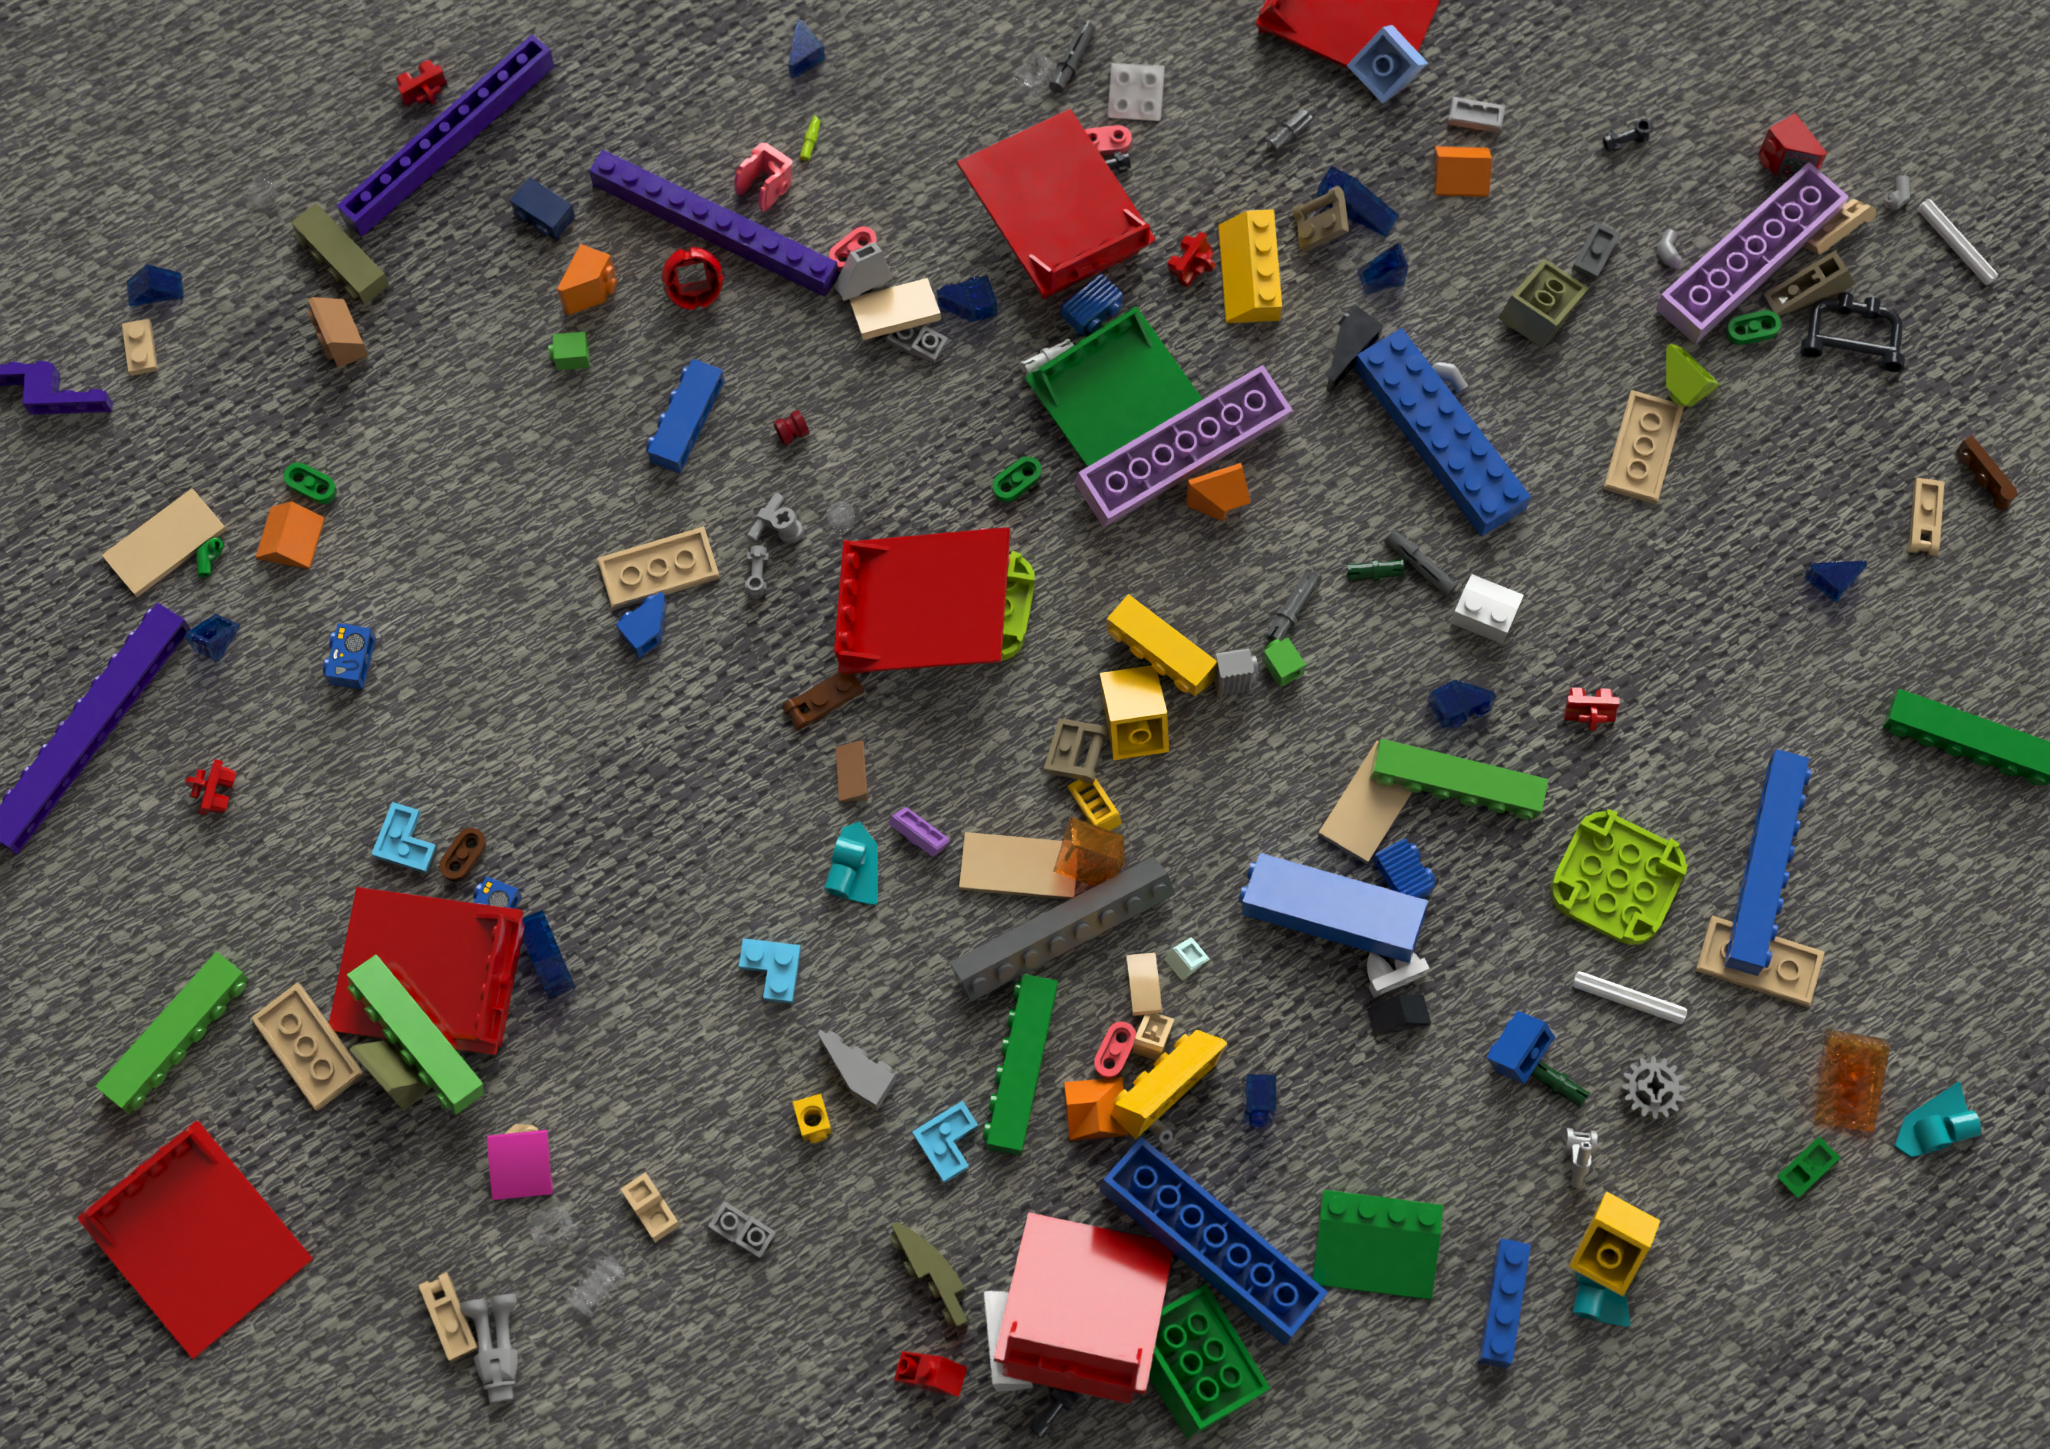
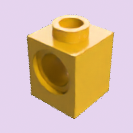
M818 1094L793 1102L803 1140L817 1143L827 1139V1135L831 1134L832 1130L822 1095ZM813 1114L819 1115L821 1122L817 1126L810 1127L805 1124L808 1116Z

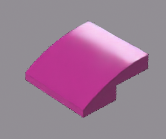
M547 1130L487 1136L493 1200L553 1194L550 1167L551 1155Z

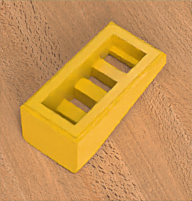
M1096 778L1093 783H1085L1078 779L1067 786L1097 837L1122 824L1119 812ZM1090 786L1094 787V789L1081 796L1078 793ZM1097 795L1099 796V798L1093 800L1092 802L1088 804L1085 803L1087 800ZM1102 805H1105V808L1092 814L1091 811L1099 808Z

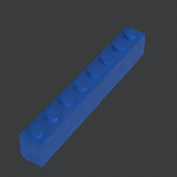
M1775 749L1769 758L1724 967L1758 976L1764 967L1768 968L1770 965L1772 951H1769L1768 948L1770 941L1775 940L1778 925L1774 924L1775 916L1780 914L1784 898H1780L1781 888L1785 889L1789 879V872H1786L1785 869L1787 862L1790 863L1792 861L1795 846L1791 845L1793 836H1797L1800 827V820L1796 819L1797 813L1802 811L1806 795L1802 794L1804 785L1807 786L1811 776V769L1807 768L1808 757Z

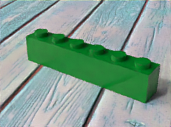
M1898 689L1892 697L1883 724V728L1888 729L1891 734L1898 737L1908 736L1914 738L1923 746H1936L1945 749L1944 751L1951 756H1965L1980 766L1990 765L1999 768L2000 772L2005 775H2018L2027 778V781L2033 785L2048 786L2050 783V741L1902 689Z
M1023 974L1022 982L1016 981L1013 999L1018 1000L1016 1010L1010 1009L1007 1027L1012 1029L1010 1038L1004 1037L1001 1055H1005L1004 1066L998 1065L995 1083L999 1084L997 1095H991L989 1111L993 1112L991 1123H985L982 1140L987 1141L988 1150L1022 1156L1058 988L1057 980Z

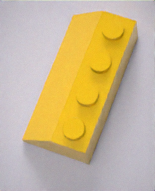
M1274 209L1245 211L1218 225L1226 323L1280 321L1282 298Z
M1129 594L1107 618L1106 629L1117 642L1123 641L1130 647V651L1140 659L1145 658L1152 663V667L1157 673L1162 676H1169L1181 691L1185 693L1190 692L1196 696L1214 682L1217 661Z
M1199 1030L1194 1031L1189 1037L1184 1034L1174 1044L1173 1047L1176 1049L1169 1055L1166 1052L1163 1053L1154 1062L1155 1068L1149 1074L1146 1071L1142 1072L1133 1082L1135 1086L1129 1092L1124 1089L1113 1100L1115 1105L1110 1115L1136 1140L1217 1064L1227 1043L1221 1038Z

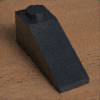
M1358 306L1351 313L1346 312L1338 323L1340 329L1326 389L1330 393L1355 366L1357 355L1371 347L1381 336L1383 324Z

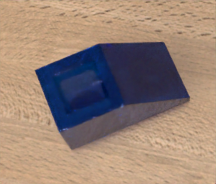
M975 276L969 278L966 282L946 284L936 290L938 307L970 322L998 315L997 301L988 276Z
M1453 680L1430 691L1427 701L1442 728L1445 729L1449 726L1457 728L1467 722V718L1474 714L1482 716L1492 710L1497 696L1494 691L1459 680Z

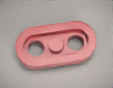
M1106 126L1085 130L1089 138L1096 139L1093 144L1101 155H1110L1117 152L1123 153L1131 146V132L1124 126ZM1120 135L1122 138L1116 139L1114 136Z
M858 227L831 248L829 258L837 261L839 272L842 271L845 262H840L839 259L841 257L848 258L850 252L864 247L859 245L861 241H866L868 244L873 242L877 244L876 234L872 229Z
M1116 1022L1111 1025L1095 1056V1070L1098 1075L1105 1079L1116 1078L1122 1073L1133 1050L1136 1031L1129 1023ZM1123 1034L1127 1037V1041L1119 1043L1116 1037ZM1107 1060L1115 1063L1112 1069L1104 1067V1063Z

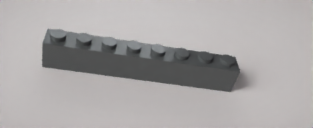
M1154 856L949 962L958 984L970 1001L991 992L1174 896L1175 892L1169 875Z

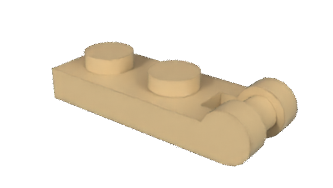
M1856 199L1849 201L1812 239L1806 242L1804 248L1818 255L1822 254L1864 221L1871 222L1876 216V209L1868 204L1864 205L1863 202Z
M1916 478L1914 481L1910 538L1908 542V552L1910 553L1923 551L1927 552V555H1938L1944 481ZM1921 534L1929 535V541L1920 540Z
M448 1272L439 1275V1279L431 1283L426 1281L419 1284L448 1360L452 1362L478 1350L466 1316L460 1311V1302ZM444 1290L446 1296L435 1300L434 1294Z

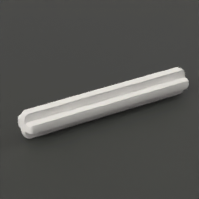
M1930 199L1921 203L1918 211L1985 285L1992 283L1998 276L1997 272Z
M1581 971L1576 973L1573 981L1574 988L1678 1024H1682L1687 1015V1009Z

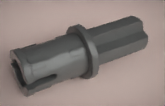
M1301 110L1291 120L1283 122L1281 128L1265 140L1267 147L1273 153H1278L1288 142L1297 139V134L1312 122L1313 118L1307 110Z

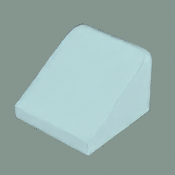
M1192 937L1174 947L1165 957V961L1181 980L1186 979L1210 960Z

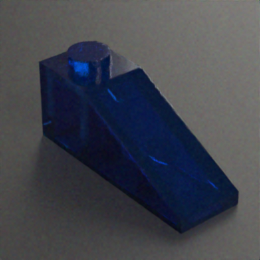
M1330 166L1318 185L1316 199L1327 194L1329 189L1339 186L1344 192L1347 218L1387 237L1399 214L1355 177ZM1331 203L1326 207L1331 209L1333 208V204Z
M543 909L524 917L522 921L525 927L522 938L549 999L575 988L574 980Z

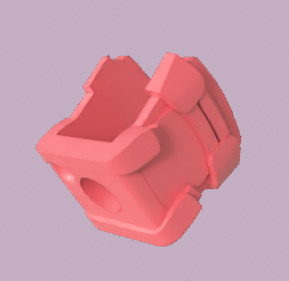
M761 143L751 151V158H746L736 169L734 182L735 193L740 196L749 189L751 183L763 171L770 175L760 189L759 208L762 212L768 210L776 202V198L779 195H784L791 186L792 160L767 143Z

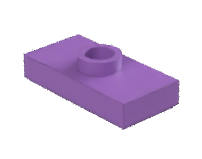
M907 807L894 814L888 822L889 825L906 836L909 842L918 845L932 857L944 850L950 842L948 837Z

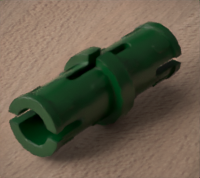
M1372 559V562L1349 563L1347 564L1348 581L1364 579L1379 581V578L1404 577L1403 559L1378 562V559Z
M1542 1060L1539 1061L1530 1075L1551 1088L1553 1094H1560L1578 1108H1581L1590 1094L1589 1091L1568 1079L1569 1075L1566 1073L1560 1074Z

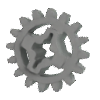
M1651 1056L1648 1063L1643 1058H1640L1637 1062L1638 1067L1631 1064L1628 1067L1630 1074L1625 1073L1622 1076V1080L1627 1083L1620 1087L1621 1092L1627 1093L1622 1101L1623 1103L1631 1102L1632 1106L1629 1112L1640 1111L1639 1119L1641 1120L1646 1114L1650 1115L1651 1122H1655L1658 1115L1663 1120H1666L1669 1117V1112L1675 1114L1679 1110L1676 1104L1681 1105L1685 1100L1679 1095L1687 1090L1685 1086L1679 1085L1684 1076H1676L1674 1074L1677 1069L1676 1065L1670 1068L1666 1067L1667 1059L1665 1058L1660 1064L1656 1063L1655 1056ZM1646 1072L1645 1080L1635 1082L1639 1074ZM1651 1082L1654 1089H1659L1656 1094H1653L1652 1089L1647 1088ZM1671 1096L1670 1101L1660 1107L1661 1098ZM1638 1097H1640L1646 1103V1105L1642 1103L1638 1099Z

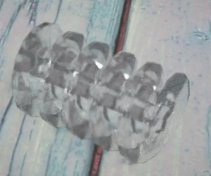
M604 1249L600 1250L604 1260L592 1259L595 1270L589 1267L584 1268L587 1279L580 1276L575 1278L579 1288L572 1285L567 1287L571 1297L561 1294L578 1311L591 1318L593 1313L590 1306L592 1305L597 1308L602 1306L598 1297L601 1296L609 1299L610 1296L606 1288L610 1287L617 1290L618 1286L614 1279L618 1278L624 1281L626 1279L622 1271L625 1268Z

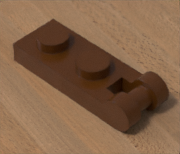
M1970 435L1962 441L1956 450L1958 457L1963 465L1969 466L1974 472L1979 485L1984 488L1986 487L1994 497V506L1999 510H2005L2017 496V490L1973 435Z
M838 672L800 696L786 701L781 708L786 715L791 716L793 726L799 731L864 692V689L853 673L841 674ZM806 705L809 712L802 714L800 708Z

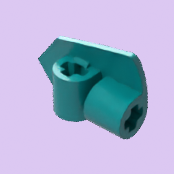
M857 822L843 827L841 835L838 837L824 891L851 901L877 905L878 844L862 823Z
M1961 1082L1955 1083L1905 1116L1894 1147L1912 1158L1942 1150L1953 1142L1980 1136V1120L1975 1111H1968Z
M1576 1272V1281L1579 1283L1573 1314L1606 1324L1629 1327L1631 1323L1626 1292L1624 1296H1621L1585 1275Z

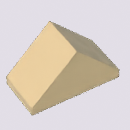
M1160 1014L1144 1015L1134 1039L1133 1053L1157 1060L1164 1053L1174 1019Z

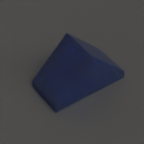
M797 19L788 63L790 78H797L825 59L824 45L802 19Z
M1397 243L1359 268L1357 272L1364 292L1369 294L1405 285L1409 267L1401 244Z
M146 264L127 280L130 307L184 298L181 272Z
M1867 562L1810 563L1805 572V579L1837 603L1862 575L1867 567Z
M215 613L186 632L185 638L195 652L219 662L238 631L240 624Z

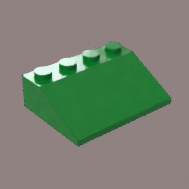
M1323 1190L1320 1196L1312 1279L1320 1286L1432 1300L1441 1236L1443 1205Z
M1207 1284L1162 1308L1149 1378L1187 1440L1215 1425L1271 1389Z

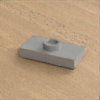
M1453 97L1448 124L1500 133L1505 106Z

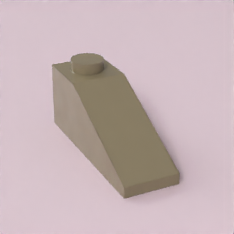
M1835 250L1764 293V296L1773 312L1780 316L1814 305L1823 298H1834L1856 283Z

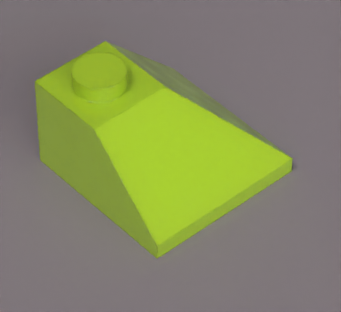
M1669 344L1666 347V387L1672 392L1669 397L1681 407L1684 404L1685 406L1692 407L1720 385L1683 347Z

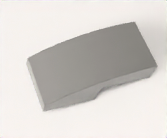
M924 325L923 328L916 326L889 333L886 343L911 355L935 362L948 338Z
M725 1201L722 1202L707 1228L758 1258L762 1256L776 1233L751 1216H747Z

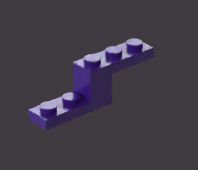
M37 361L35 364L9 362L8 364L0 365V386L24 385L22 404L30 415L112 412L113 402L106 391L100 389H90L88 392L62 390L59 393L60 373L53 363L47 361Z

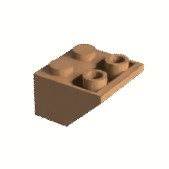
M318 297L308 299L312 309L308 310L307 313L329 361L334 359L339 368L369 356L344 299Z

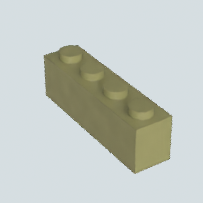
M317 203L291 222L295 230L293 236L302 247L307 245L312 250L310 254L319 265L324 263L328 267L327 272L335 282L342 281L345 285L344 290L353 300L358 298L365 305L389 286L385 273Z

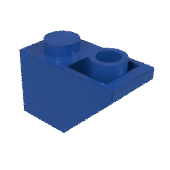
M661 591L656 595L648 596L639 608L633 612L625 613L616 624L620 636L638 658L662 642L667 603Z

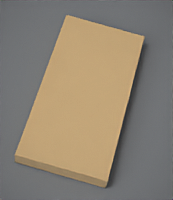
M1633 390L1630 391L1605 479L1604 490L1657 504L1684 405L1680 407L1675 402Z
M192 488L102 554V556L132 593L139 597L194 556L205 542L212 538H218L227 529Z
M704 527L597 558L612 610L643 602L648 596L656 595L660 591L667 595L720 579Z
M1379 741L1375 742L1318 833L1320 837L1366 864L1369 863L1412 792L1405 790L1402 785L1393 784L1392 786L1378 784L1376 779L1369 778L1376 745Z
M965 832L959 890L1070 900L1075 895L1079 842Z
M1711 916L1695 971L1805 1007L1811 1005L1825 952L1776 936L1774 941H1770L1768 948L1769 951H1772L1770 965L1768 968L1764 967L1758 976L1724 967L1733 922Z
M298 982L250 1018L316 1111L324 1107L365 1075L305 989Z

